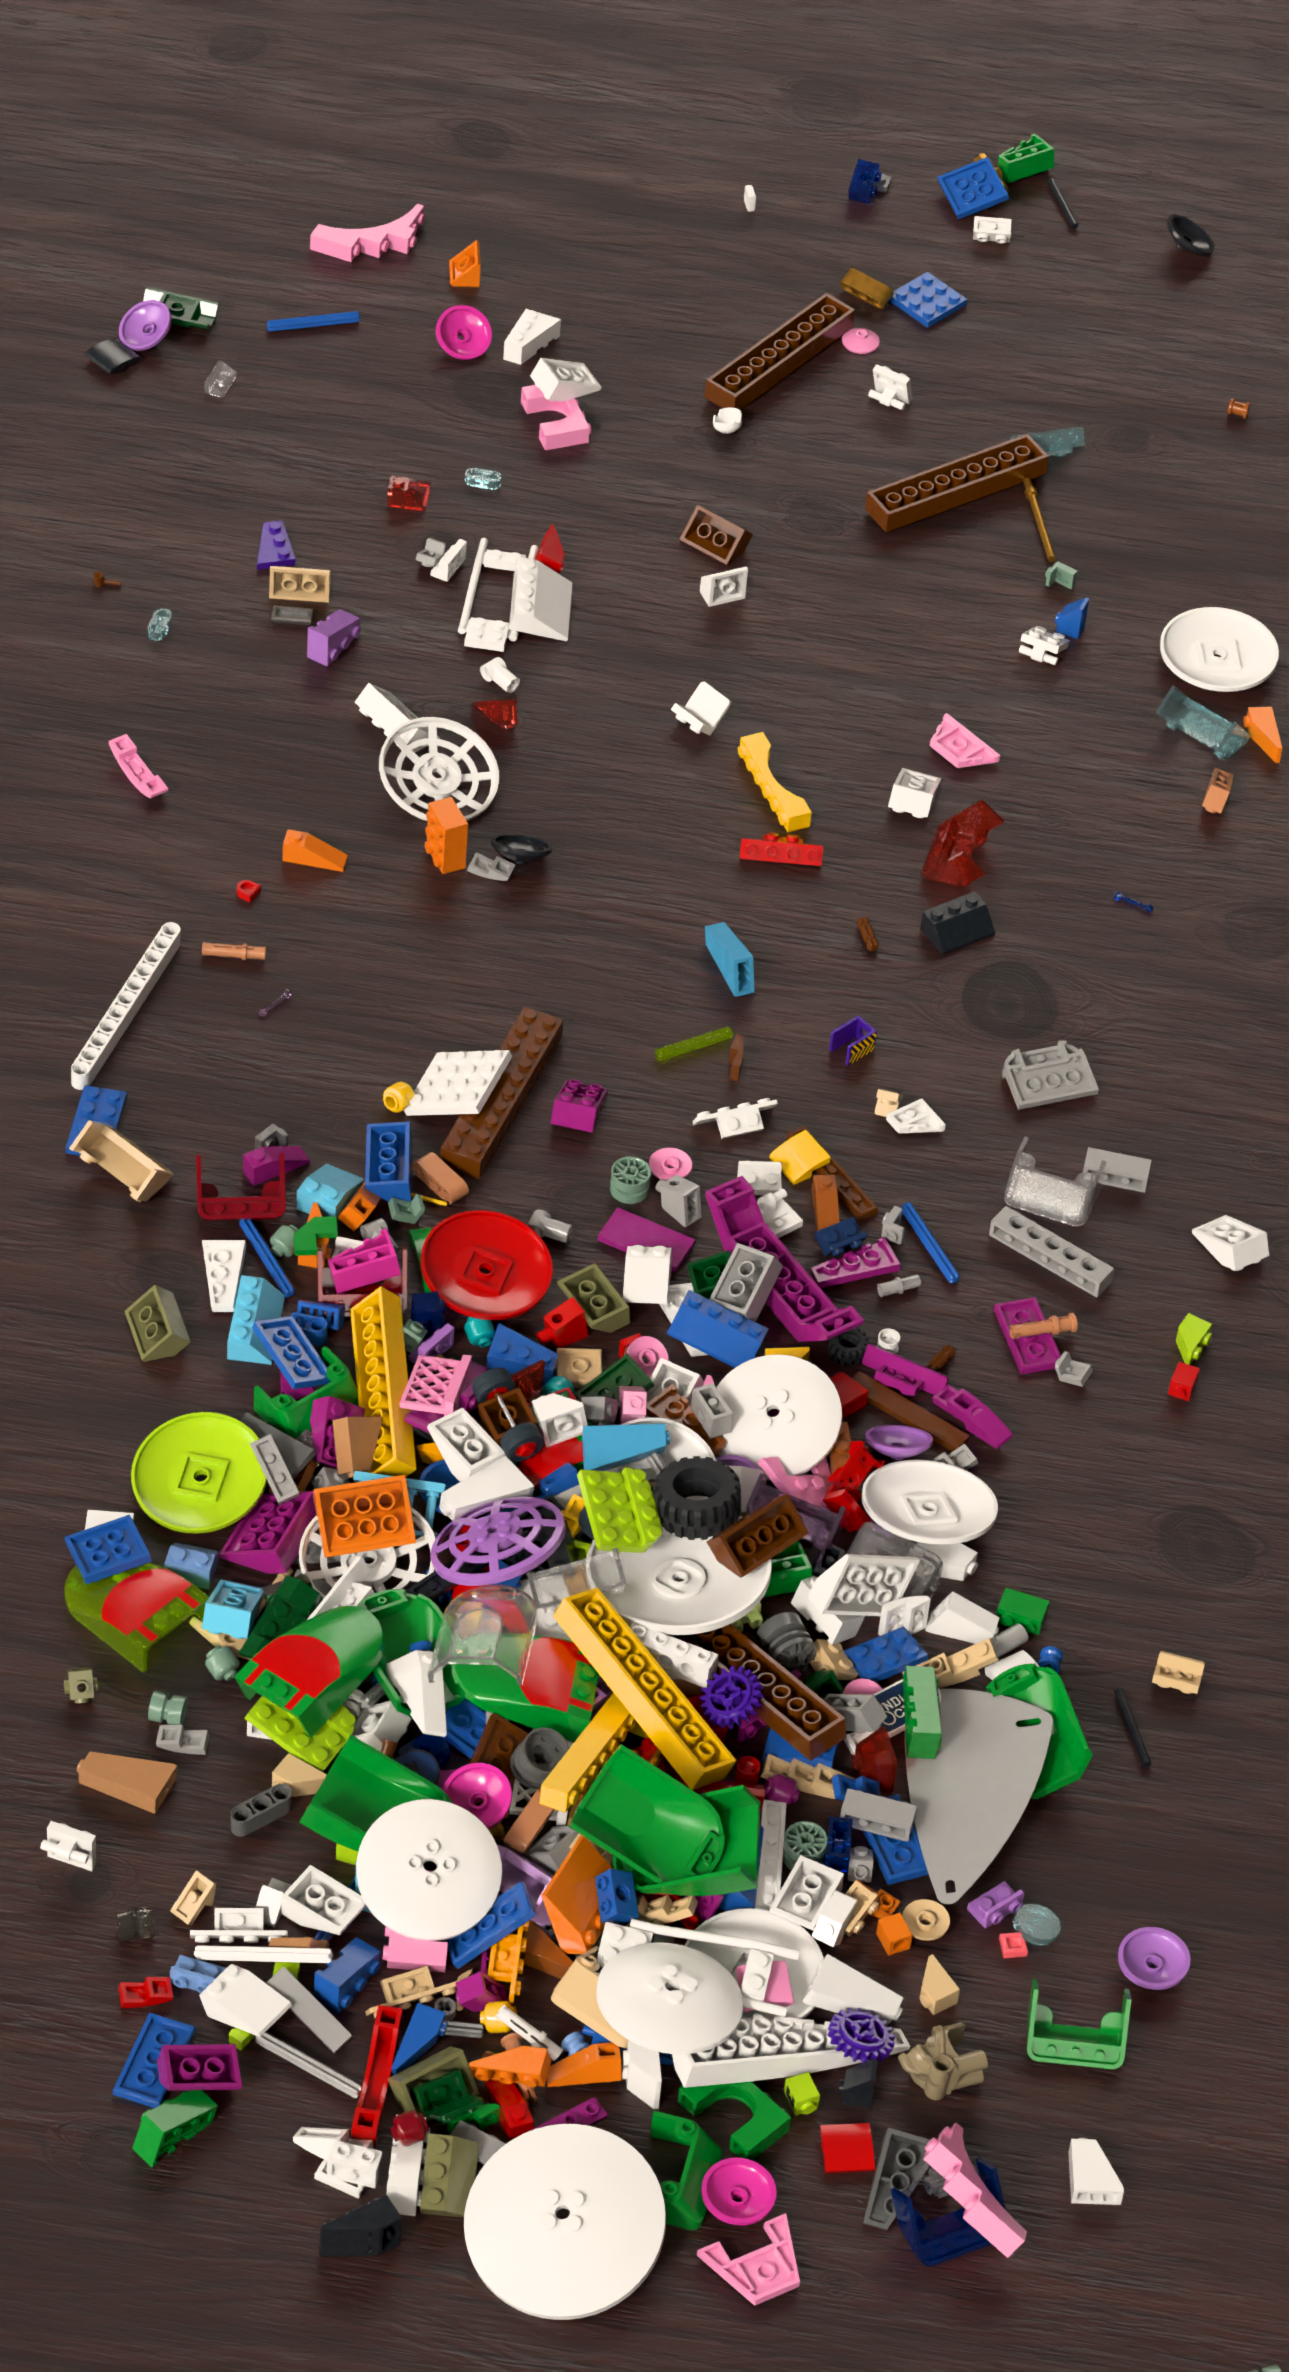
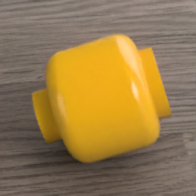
M396 1082L385 1089L383 1093L384 1105L392 1112H402L410 1105V1100L415 1095L413 1089L405 1082Z
M509 2001L488 2002L484 2011L480 2012V2023L485 2025L489 2033H508L512 2030L495 2017L504 2004L517 2014L516 2007H512Z

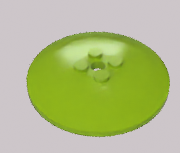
M190 1413L165 1422L146 1437L134 1457L131 1482L138 1504L156 1523L178 1532L207 1533L234 1524L254 1508L266 1487L267 1479L250 1446V1443L259 1438L244 1423L219 1413ZM204 1474L207 1476L204 1481L199 1482L195 1480L198 1475Z

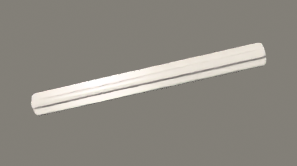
M198 1945L195 1947L194 1956L197 1960L330 1963L333 1953L329 1948Z

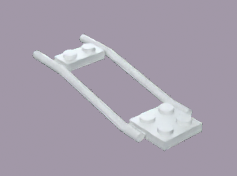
M482 538L475 558L458 632L460 634L467 632L464 646L504 652L507 638L510 641H516L519 631L510 630L509 623L500 620L494 621L479 617H471L469 619L482 564H484V567L515 571L519 557L526 558V555L488 549L485 552L488 539ZM531 546L527 559H536L538 546Z
M631 1919L630 1927L609 1922L605 1923L597 1956L600 1971L614 1955L622 1950L639 1944L651 1943L653 1934L748 1948L750 1951L740 1990L743 2007L785 2017L787 2007L763 2002L774 1955L798 1960L800 1951L748 1938L658 1925L636 1919ZM666 1988L669 1991L675 1990L673 1988Z

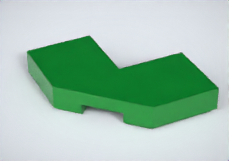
M336 1216L314 1217L293 1235L294 1255H317L316 1238H337Z

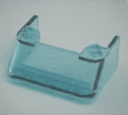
M1173 685L1156 711L1166 721L1165 725L1174 731L1178 728L1213 749V754L1222 760L1224 757L1230 758L1251 737L1236 722L1230 723L1188 698Z

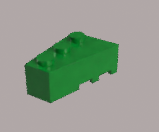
M1035 133L1032 134L1031 139L1028 141L1023 140L1017 148L1011 147L998 156V167L1002 171L1003 179L1008 183L1014 182L1018 179L1030 177L1033 174L1054 168V148Z
M799 1540L771 1558V1580L763 1597L797 1591L801 1580L812 1576V1567Z
M202 2090L184 2091L180 2096L172 2100H166L162 2105L154 2109H148L141 2117L142 2121L132 2149L149 2166H155L158 2163L157 2158L166 2151L169 2154L176 2150L174 2145L183 2138L188 2141L210 2125L218 2105Z

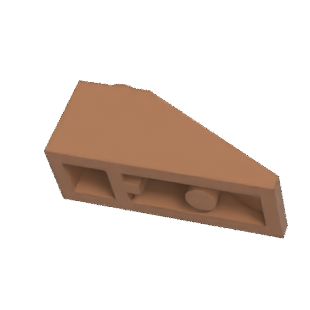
M1216 767L1214 768L1202 804L1207 811L1211 813L1222 812L1230 793L1234 774Z

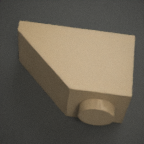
M288 1753L272 1772V1787L277 1784H286L292 1790V1797L316 1794L327 1774Z
M932 1954L928 1957L920 2001L925 2008H928L935 2015L958 2003L960 1989Z

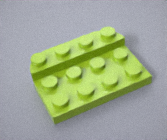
M625 1467L622 1472L580 1469L577 1478L597 1550L644 1553L651 1548L661 1536L662 1526L645 1472L641 1469L634 1470Z
M261 1696L244 1718L293 1756L322 1772L342 1749L350 1735H352L356 1721L355 1716L346 1707L341 1705L315 1735L310 1738L297 1717Z

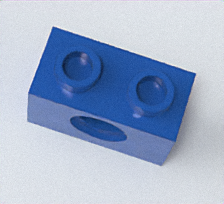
M609 1869L595 1877L601 1923L609 1922L625 1926L631 1923V1919L639 1918L632 1872Z

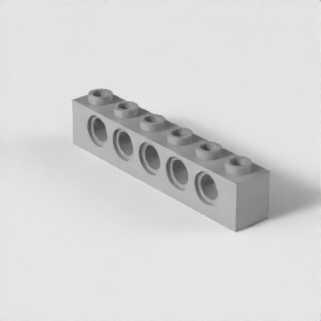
M1005 1206L991 1220L989 1231L991 1237L1096 1298L1112 1283L1113 1267L1092 1256L1090 1253L1083 1251L1071 1242L1064 1240L1052 1231L1038 1225L1035 1221L1019 1214V1212Z

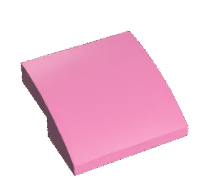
M772 1961L763 2002L783 2007L795 2004L786 1961ZM746 1965L735 1967L740 1990ZM743 2007L745 2013L754 2011V2009Z

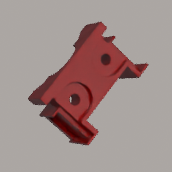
M863 1441L851 1442L850 1449L847 1452L850 1454L848 1461L842 1467L837 1468L827 1479L829 1483H834L833 1485H836L839 1490L846 1489L856 1502H859L862 1494L857 1489L870 1469L881 1468L885 1462L884 1460L877 1461L867 1451L868 1447H863L865 1445Z

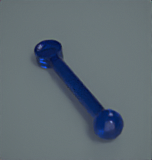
M1121 892L1114 893L1113 897L1115 900L1121 899L1142 907L1147 912L1153 911L1151 904L1145 905L1122 896Z

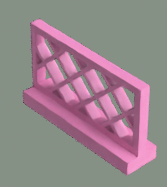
M419 1355L400 1400V1408L444 1414V1416L457 1411L460 1396L465 1391L471 1376L472 1356L463 1355L461 1361ZM422 1363L430 1364L431 1366L425 1367ZM437 1370L440 1372V1373L435 1374V1375L432 1373V1372L437 1371ZM422 1375H426V1376H427V1377L422 1378V1379L419 1378V1376H422ZM444 1378L449 1379L448 1381H445V1382H442V1381H441V1379H444ZM432 1382H434V1383L436 1384V1385H433V1386H428V1385H427V1384L432 1383ZM421 1387L422 1389L416 1391L413 1388ZM443 1390L444 1392L438 1394L436 1391ZM429 1394L431 1397L424 1398L423 1396ZM417 1399L418 1401H415V1402H414V1401H408V1400ZM438 1402L441 1405H434L431 1403Z

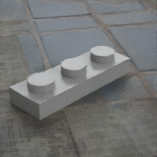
M271 1434L250 1443L278 1504L281 1505L300 1496Z

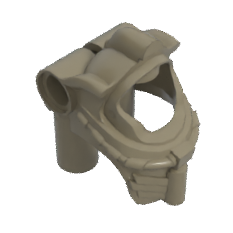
M962 2022L944 2027L942 2025L933 2027L932 2035L928 2037L924 2045L918 2044L908 2054L902 2053L898 2056L902 2068L910 2073L913 2081L923 2088L925 2095L932 2100H941L945 2095L950 2094L951 2090L979 2084L984 2080L982 2070L988 2067L985 2052L977 2050L958 2055L953 2049L960 2044L963 2038L966 2024Z

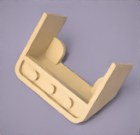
M89 1120L69 1148L72 1151L81 1153L80 1158L88 1164H91V1162L99 1164L127 1185L132 1192L130 1196L140 1203L141 1201L147 1202L173 1175L169 1169L116 1129L105 1123Z
M596 1946L576 1958L555 1987L551 2000L554 2004L615 2045L627 2048L628 2039L612 2028L598 2006L596 1986L599 1978L597 1972L600 1965L597 1962L599 1947Z

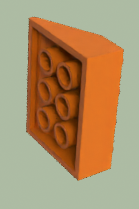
M405 1475L313 1490L316 1517L325 1558L416 1543Z
M583 1836L578 1838L541 1895L560 1949L565 1954H583L590 1950L605 1927V1923H601L595 1877L613 1868Z

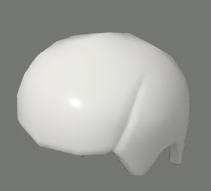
M722 408L719 410L718 416L714 415L713 417L714 428L723 434L734 433L742 425V413L737 408Z

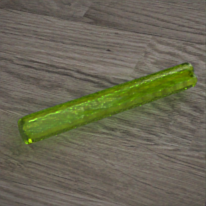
M728 1026L658 1048L655 1050V1057L658 1061H663L731 1039L733 1032Z

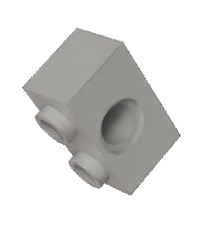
M711 1383L694 1388L692 1391L691 1409L708 1436L713 1438L730 1433L733 1413L715 1385Z

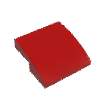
M870 2123L820 2125L825 2174L875 2170Z

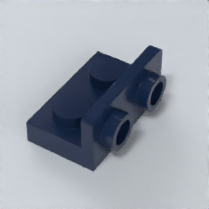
M854 1217L816 1231L814 1236L825 1257L830 1255L837 1257L843 1254L847 1248L851 1247L854 1250L864 1245L863 1241L868 1237L867 1232L861 1233Z

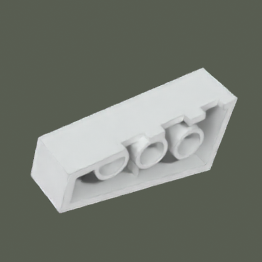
M430 2128L426 2132V2138L423 2141L408 2147L403 2146L400 2140L395 2142L393 2138L387 2196L400 2215L416 2216V2208L421 2205L422 2191L418 2190L419 2185H423L424 2170H421V2164H425L426 2149L423 2146L424 2142L427 2143Z

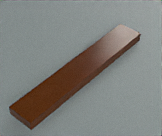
M805 1126L787 1133L786 1139L789 1140L798 1133L807 1130L831 1157L829 1164L815 1171L818 1175H835L838 1197L859 1221L878 1213L879 1208Z
M859 1371L852 1378L868 1390L867 1402L910 1427L928 1432L933 1437V1441L953 1452L969 1441L970 1436L864 1373Z

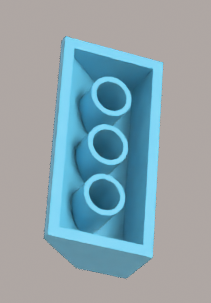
M241 1275L227 1342V1359L272 1365V1357L252 1329L254 1321L281 1318L285 1295L264 1278Z

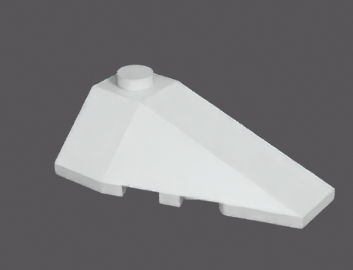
M415 1650L387 1663L385 1669L388 1680L392 1687L397 1688L400 1692L402 1703H407L412 1710L410 1715L422 1733L445 1737L447 1731L443 1669L439 1654L431 1651Z

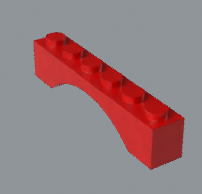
M378 2005L365 2077L351 2128V2139L373 2140V2148H376L389 2087L388 2078L391 2077V2068L394 2063L402 2027L403 2009Z

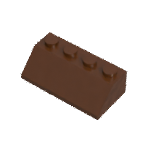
M785 1493L770 1499L708 1540L707 1544L720 1564L742 1578L807 1535L809 1531L788 1494Z

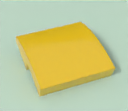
M807 1130L798 1133L784 1142L769 1156L773 1162L782 1163L781 1171L793 1185L812 1177V1171L829 1164L831 1158Z

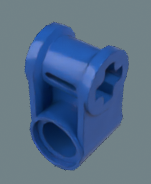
M294 1312L290 1315L293 1316L312 1345L322 1346L328 1341L326 1319L300 1312Z

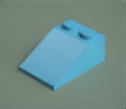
M325 1164L309 1175L297 1190L296 1209L310 1214L313 1202L318 1203L322 1217L336 1216L337 1218L364 1183L365 1179L332 1165Z
M220 1580L205 1604L202 1629H206L212 1634H229L236 1639L248 1638L264 1598L262 1588Z

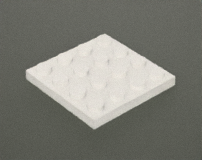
M510 1051L437 1053L414 1090L415 1095L410 1100V1105L404 1110L406 1116L479 1114L512 1058Z

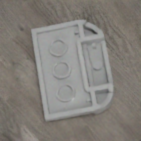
M1058 1041L1057 1046L1020 1052L1019 1049L1012 1051L1011 1055L1005 1060L1002 1077L1008 1082L1018 1110L1098 1094L1099 1088L1084 1051L1081 1048L1078 1050L1076 1047L1066 1044L1067 1041Z

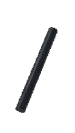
M1053 178L1049 179L1048 185L1072 229L1078 228V224Z
M1117 1689L1114 1693L1142 1766L1147 1768L1152 1764L1125 1693L1123 1689Z

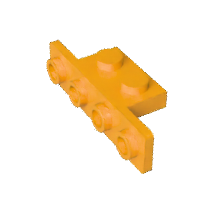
M529 1921L518 1928L517 1935L508 1934L491 1946L488 1976L496 1981L511 1982L509 2002L513 2004L515 1995L520 1996L521 1981H517V1975L523 1974L524 1959H520V1953H525L527 1938L522 1937L523 1931H528Z

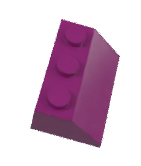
M236 2044L162 2046L157 2065L160 2083L167 2090L242 2089Z

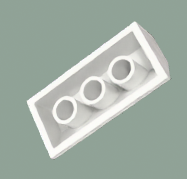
M368 683L355 701L360 707L359 711L367 717L370 716L373 719L371 722L375 726L383 728L385 730L384 734L387 737L401 724L418 718L391 692ZM428 727L409 730L400 735V737L409 745L416 740L428 738ZM429 745L418 747L412 751L417 752Z

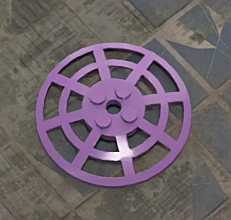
M511 1497L488 1502L463 1513L439 1533L431 1548V1562L440 1577L459 1585L480 1586L510 1580L534 1569L556 1551L565 1536V1520L558 1507L540 1498ZM541 1506L553 1511L556 1515V1520L542 1519L540 1513L535 1508ZM501 1508H518L512 1512H500ZM491 1511L490 1515L481 1517L479 1519H474L475 1517L483 1513ZM528 1511L533 1515L534 1519L520 1520L518 1516ZM464 1525L471 1526L467 1533L457 1536ZM534 1526L526 1538L521 1536L523 1527ZM542 1526L555 1527L551 1538L542 1548L532 1543L540 1533ZM451 1533L449 1540L442 1543V1541L447 1537V1535ZM468 1539L470 1545L463 1552L458 1550L455 1544ZM514 1543L517 1544V1545H515V1546H513V1547H511V1548H509V1549H507V1550H505V1551H502V1552H499V1553H498V1551L503 1550V1549H506V1548L510 1547L511 1545H513ZM448 1547L451 1554L457 1558L450 1569L445 1567L437 1557L439 1552ZM524 1548L533 1554L515 1565L499 1570V1560L512 1556ZM474 1551L480 1553H489V1555L485 1556H474L471 1554ZM464 1562H489L490 1572L469 1574L457 1571Z

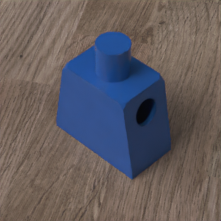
M568 1462L540 1480L539 1487L542 1494L535 1498L545 1499L549 1495L556 1496L579 1485L577 1469Z

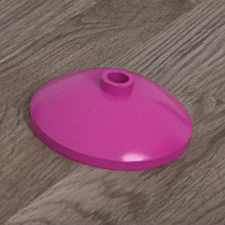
M457 305L445 310L438 319L436 337L442 349L450 356L461 360H471L481 356L488 349L492 339V330L487 318L480 311L470 306ZM458 335H461L463 340L459 339Z
M472 1763L462 1766L449 1776L442 1789L453 1804L472 1813L487 1829L496 1826L503 1820L512 1803V1789L507 1777L501 1770L486 1763ZM478 1801H484L481 1806H476Z
M728 2158L717 2162L706 2172L701 2187L702 2199L707 2209L716 2218L733 2225H750L764 2219L773 2209L777 2194L776 2185L771 2174L760 2164L745 2158Z

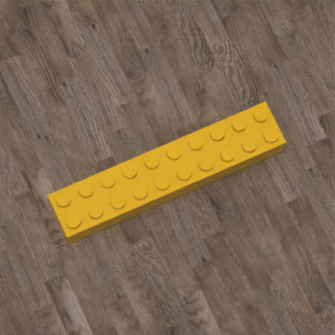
M380 1286L350 1309L359 1407L365 1408L364 1417H382L371 1470L367 1472L388 1476L405 1475L407 1477L416 1470L413 1428L411 1424L404 1421L405 1416L411 1412V1409L400 1408V1400L408 1383L404 1331L402 1330L401 1299L396 1294Z
M598 1587L565 1597L553 1617L691 1790H695L725 1779L735 1764L736 1759Z

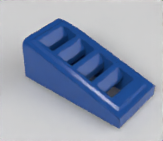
M305 1300L298 1301L297 1312L306 1314V1307H308L309 1315L315 1316V1309H318V1317L324 1318V1311H327L326 1321L328 1328L339 1330L343 1327L345 1317L344 1305Z

